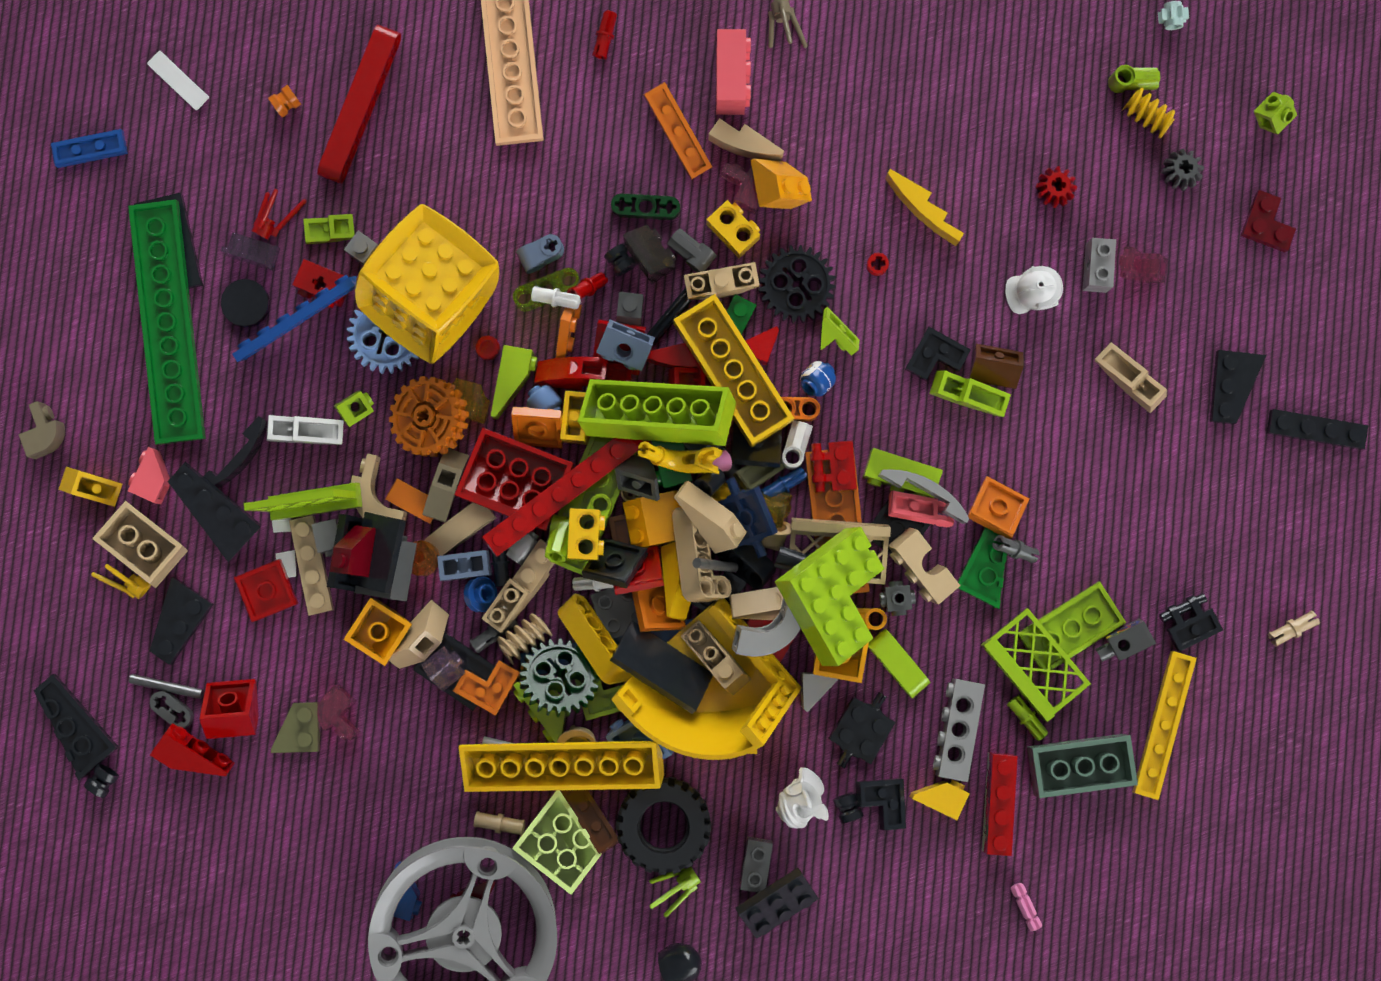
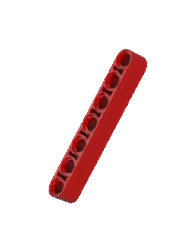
M376 25L320 160L317 170L319 176L340 184L344 182L401 42L400 32L381 25Z

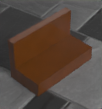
M976 343L974 363L969 378L981 383L1017 389L1024 367L1023 352Z

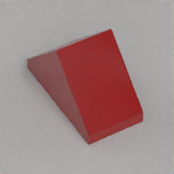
M777 326L745 340L760 364L767 366L779 333Z

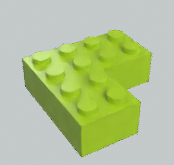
M862 527L843 529L774 581L822 666H840L873 639L850 597L884 570L875 551L868 549L872 545Z

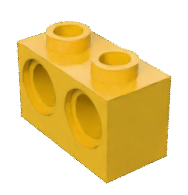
M727 200L706 219V225L739 259L760 240V228L754 221L750 220L748 222L742 215L744 213L743 210L736 203L731 204ZM730 215L733 218V222L724 224L720 220L721 216ZM739 232H746L750 238L747 241H740L736 235Z
M570 508L568 559L599 561V555L604 554V540H600V530L605 531V516H601L600 510ZM585 516H592L594 518V525L590 529L581 527V520ZM585 540H589L593 544V549L589 554H582L579 549L580 544Z

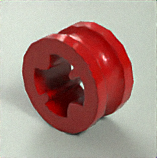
M883 253L872 254L866 264L868 272L874 276L883 275L888 269L889 260ZM876 259H880V263H884L880 270H875V266L872 267L871 265Z

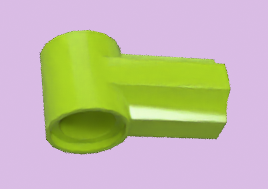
M1121 65L1109 77L1108 86L1115 93H1123L1126 90H1138L1141 87L1144 90H1157L1160 82V71L1158 68H1133L1129 65ZM1118 75L1124 77L1126 83L1121 82Z
M553 515L549 531L550 537L545 550V557L550 562L559 564L566 560L568 553L569 517Z

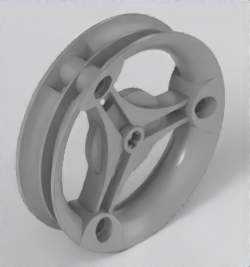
M455 837L437 841L422 847L403 860L388 877L379 893L368 935L369 958L377 981H408L400 971L401 963L421 958H434L438 964L455 972L476 970L489 981H547L554 964L557 949L555 908L548 887L539 872L529 861L513 849L492 840L476 837ZM491 858L494 864L491 867H484L481 864V860ZM466 863L472 875L463 894L441 903L431 914L426 927L399 935L392 927V921L396 908L408 888L420 877L434 869L450 864ZM477 876L488 879L481 899L471 896ZM506 876L511 878L526 895L532 907L536 923V941L528 966L515 969L499 951L502 937L501 923L495 910L488 904L493 881ZM462 930L463 933L465 930L468 931V937H465V935L460 937L459 932ZM426 939L427 946L404 951L403 944ZM392 947L396 953L394 955H387L383 952V949ZM492 959L506 973L502 979L487 965Z

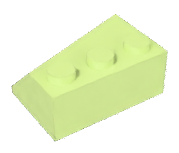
M556 790L512 848L569 894L574 892L602 855V853L599 854L589 839L590 835L586 829L582 828L578 822V817L560 790Z

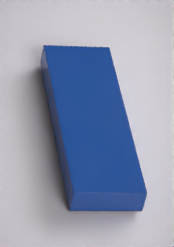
M122 129L51 143L54 165L57 168L128 154Z

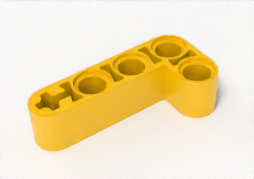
M573 594L558 609L559 618L604 683L612 685L626 682L632 675L610 661L618 645L589 602L582 595Z

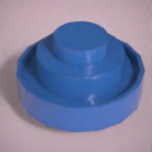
M485 576L470 579L464 588L465 603L470 610L476 613L486 612L498 596L495 583Z

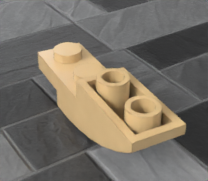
M543 539L538 541L513 579L509 578L482 617L485 622L500 633L516 619L550 575L549 571L555 563L550 562L545 557L547 542Z

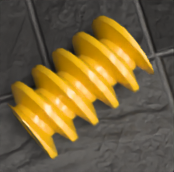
M1141 87L1135 91L1122 110L1127 107L1129 108L1128 117L1136 113V123L1144 119L1142 126L1144 128L1152 124L1151 133L1159 129L1158 138L1160 139L1175 120V110L1165 113L1167 105L1164 104L1158 108L1159 99L1157 98L1150 102L1151 93L1142 97L1144 88Z

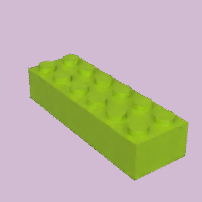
M590 379L578 423L585 434L592 437L726 446L736 401L729 387Z

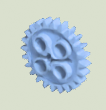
M354 310L358 317L357 319H349L354 327L347 328V331L353 334L347 337V341L354 343L349 349L351 352L358 351L354 357L356 360L363 358L361 362L363 367L370 363V370L372 372L378 366L381 374L384 373L385 368H388L390 373L393 374L394 367L396 366L400 371H403V363L412 366L409 360L411 357L419 359L418 356L404 348L391 337L387 336L384 340L381 334L385 332L375 325L363 312ZM369 336L377 338L373 346L365 345V340ZM383 344L381 354H377V351ZM391 345L399 346V351L395 355H388L387 349Z

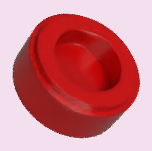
M483 336L476 343V352L483 360L490 361L499 355L500 344L492 336Z

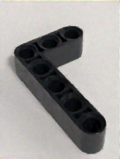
M718 468L719 474L702 473L693 484L710 497H713L725 483V475ZM742 545L735 549L715 553L723 561L737 563L738 570L736 573L747 579V583L755 589H761L776 572L774 563L766 555L757 558L753 545Z

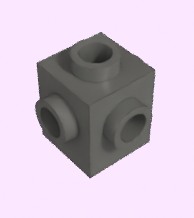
M903 581L888 582L889 587L882 588L883 593H879L881 608L884 607L885 612H892V616L907 615L906 610H911L912 604H916L914 590H910V585H903ZM898 593L903 597L901 603L895 601V595Z

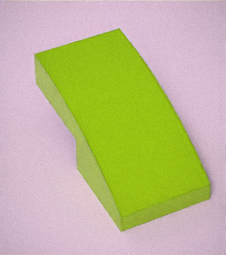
M353 214L303 219L305 245L350 240L355 235Z

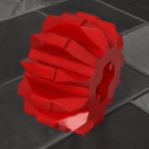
M1057 166L1054 171L1051 168L1046 169L1045 174H1040L1038 177L1040 182L1035 185V188L1040 190L1037 198L1045 197L1046 199L1043 204L1047 205L1051 201L1053 208H1056L1058 204L1063 207L1066 206L1067 200H1073L1075 197L1072 192L1077 190V186L1071 183L1076 178L1074 176H1067L1069 169L1061 173L1060 166ZM1054 183L1056 184L1057 188H1061L1059 191H1056V187L1052 186Z

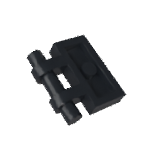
M1203 593L1197 596L1192 595L1186 598L1185 602L1177 606L1171 605L1166 608L1167 611L1159 614L1163 623L1173 620L1175 625L1166 630L1178 652L1223 631L1213 608L1205 611L1202 610L1200 605L1207 602V598ZM1191 610L1194 616L1183 621L1181 614Z

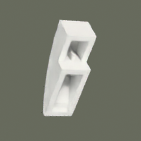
M269 415L266 441L342 445L344 420Z

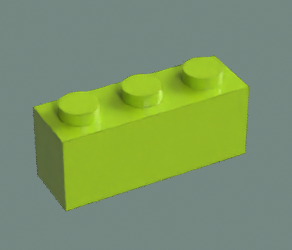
M876 448L871 449L862 478L867 479L866 483L876 487H881V484L890 486V491H905L914 495L935 498L907 481L904 482L902 487L898 488L878 477L882 470H902L926 477L939 485L943 470Z

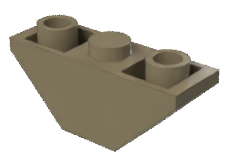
M449 448L448 453L442 455L422 515L446 523L455 498L454 494L462 478L469 455Z

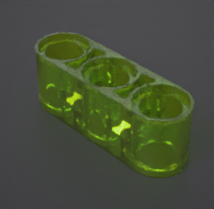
M573 268L561 269L519 286L513 292V301L521 311L533 310L547 303L534 302L530 299L528 303L521 304L518 302L520 295L525 293L531 295L534 286L542 288L547 284L553 286V290L558 288L561 292L567 293L569 288L580 283L579 275ZM566 276H573L576 280L574 284L566 286L563 284V279Z

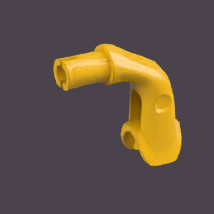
M646 441L640 443L638 447L643 450L638 451V455L650 460L653 465L682 473L719 474L718 466L713 465V461L722 455V450L716 447L676 451L662 446L656 447Z

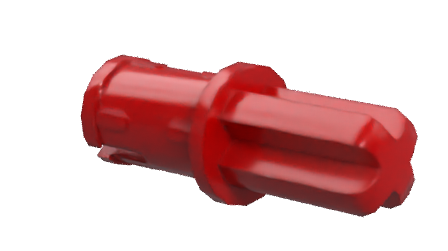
M606 10L603 13L599 31H596L597 39L592 56L595 58L607 59L611 40L614 39L613 30L617 14L613 11Z
M600 272L590 278H583L579 284L569 288L567 293L579 295L580 299L592 296L596 290L606 285L608 277H605V274Z

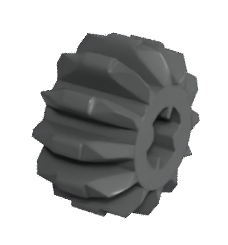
M1180 149L1178 154L1172 152L1169 155V159H1165L1163 162L1166 168L1162 170L1161 174L1168 175L1164 183L1172 181V189L1179 185L1181 191H1185L1188 186L1190 188L1196 186V181H1200L1203 177L1200 172L1205 167L1198 165L1201 157L1195 159L1193 158L1194 151L1186 154L1184 149Z

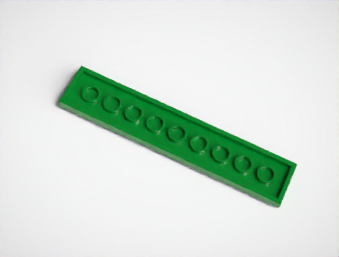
M168 200L129 205L155 444L161 445L206 439L179 201Z

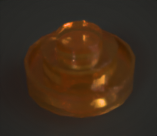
M423 540L413 542L417 543L412 574L420 577L432 574L438 567L437 556H440L437 547Z

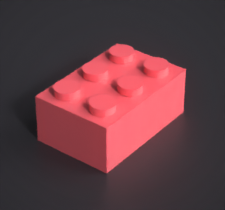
M717 29L716 115H744L745 107H750L751 85L746 84H750L751 38H746V29Z

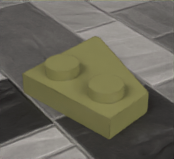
M320 702L293 703L271 748V753L319 752Z

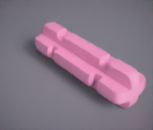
M1014 884L1011 886L1013 896L1017 897L1016 902L1023 917L1027 919L1026 924L1029 930L1035 931L1040 929L1042 923L1039 917L1036 916L1037 913L1030 897L1026 895L1027 891L1024 884Z

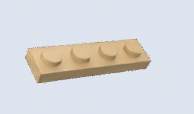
M315 516L289 520L308 616L333 611L330 587H327L328 578L323 554L317 552L311 525L316 523Z

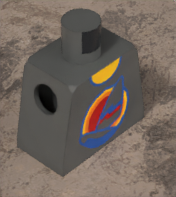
M1138 618L1105 636L1108 643L1096 648V651L1102 662L1113 656H1116L1121 661L1155 645L1156 642L1145 622ZM1125 639L1126 645L1123 648H1118V642Z

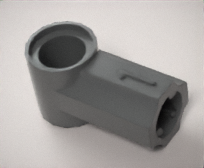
M681 228L672 235L667 243V246L684 258L688 266L697 273L706 271L717 257L712 249L703 243L699 244Z

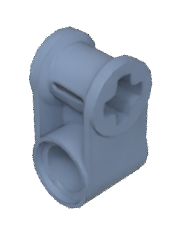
M549 234L520 247L516 253L526 274H531L561 258L564 254V246L558 236ZM551 243L555 245L556 249L553 252L550 250L549 244Z

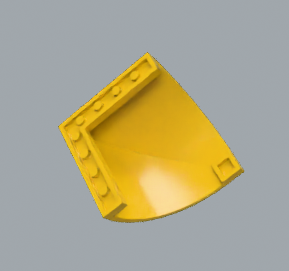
M723 598L716 600L667 643L708 670L681 637L694 623L700 620L751 678L736 694L732 695L725 690L713 676L697 710L691 714L632 675L611 698L617 709L648 738L671 751L698 759H732L762 747L802 689L773 654L752 657L736 654L732 650L737 625H748L743 619H732L731 606Z

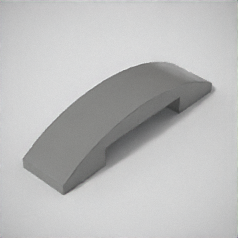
M882 470L879 473L878 477L898 488L902 487L905 481L946 503L942 513L962 524L968 522L969 517L961 504L947 490L932 480L902 470Z

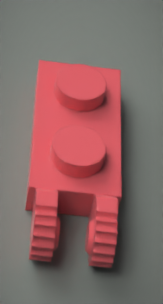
M891 491L889 493L888 516L935 524L936 526L946 528L954 525L953 518L938 514L942 513L946 503L938 501V499L898 491Z

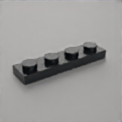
M1272 409L1269 412L1266 434L1363 450L1366 446L1368 425Z

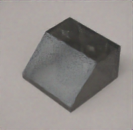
M645 225L623 235L624 244L651 285L675 269L674 261L676 258L669 248L664 249L660 243L662 238L655 228L651 230L648 225Z

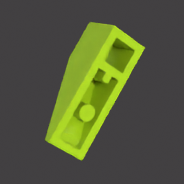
M508 345L503 346L491 410V417L498 420L530 378L531 371L536 370L537 357H534L533 350Z

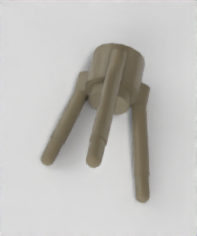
M789 0L772 1V11L768 12V47L773 48L775 20L777 23H783L787 41L789 44L792 43L788 23L791 18L803 47L807 48L808 45L796 19L794 8L790 7Z

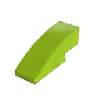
M946 370L936 371L929 393L950 402L999 417L1005 416L1011 397L1009 393L971 378H963Z

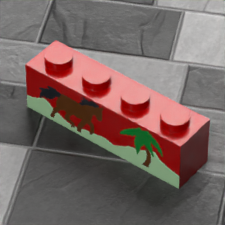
M988 752L982 851L988 855L1012 856L1018 756L1013 754Z

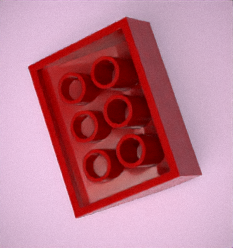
M482 427L454 495L509 517L572 470L574 463ZM553 515L536 528L547 531Z

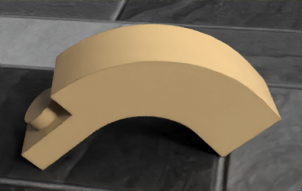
M367 454L366 459L363 458L360 465L362 477L352 475L351 483H360L363 507L356 509L362 518H364L365 512L406 520L407 512L387 508L377 498L375 481L381 458L376 455Z

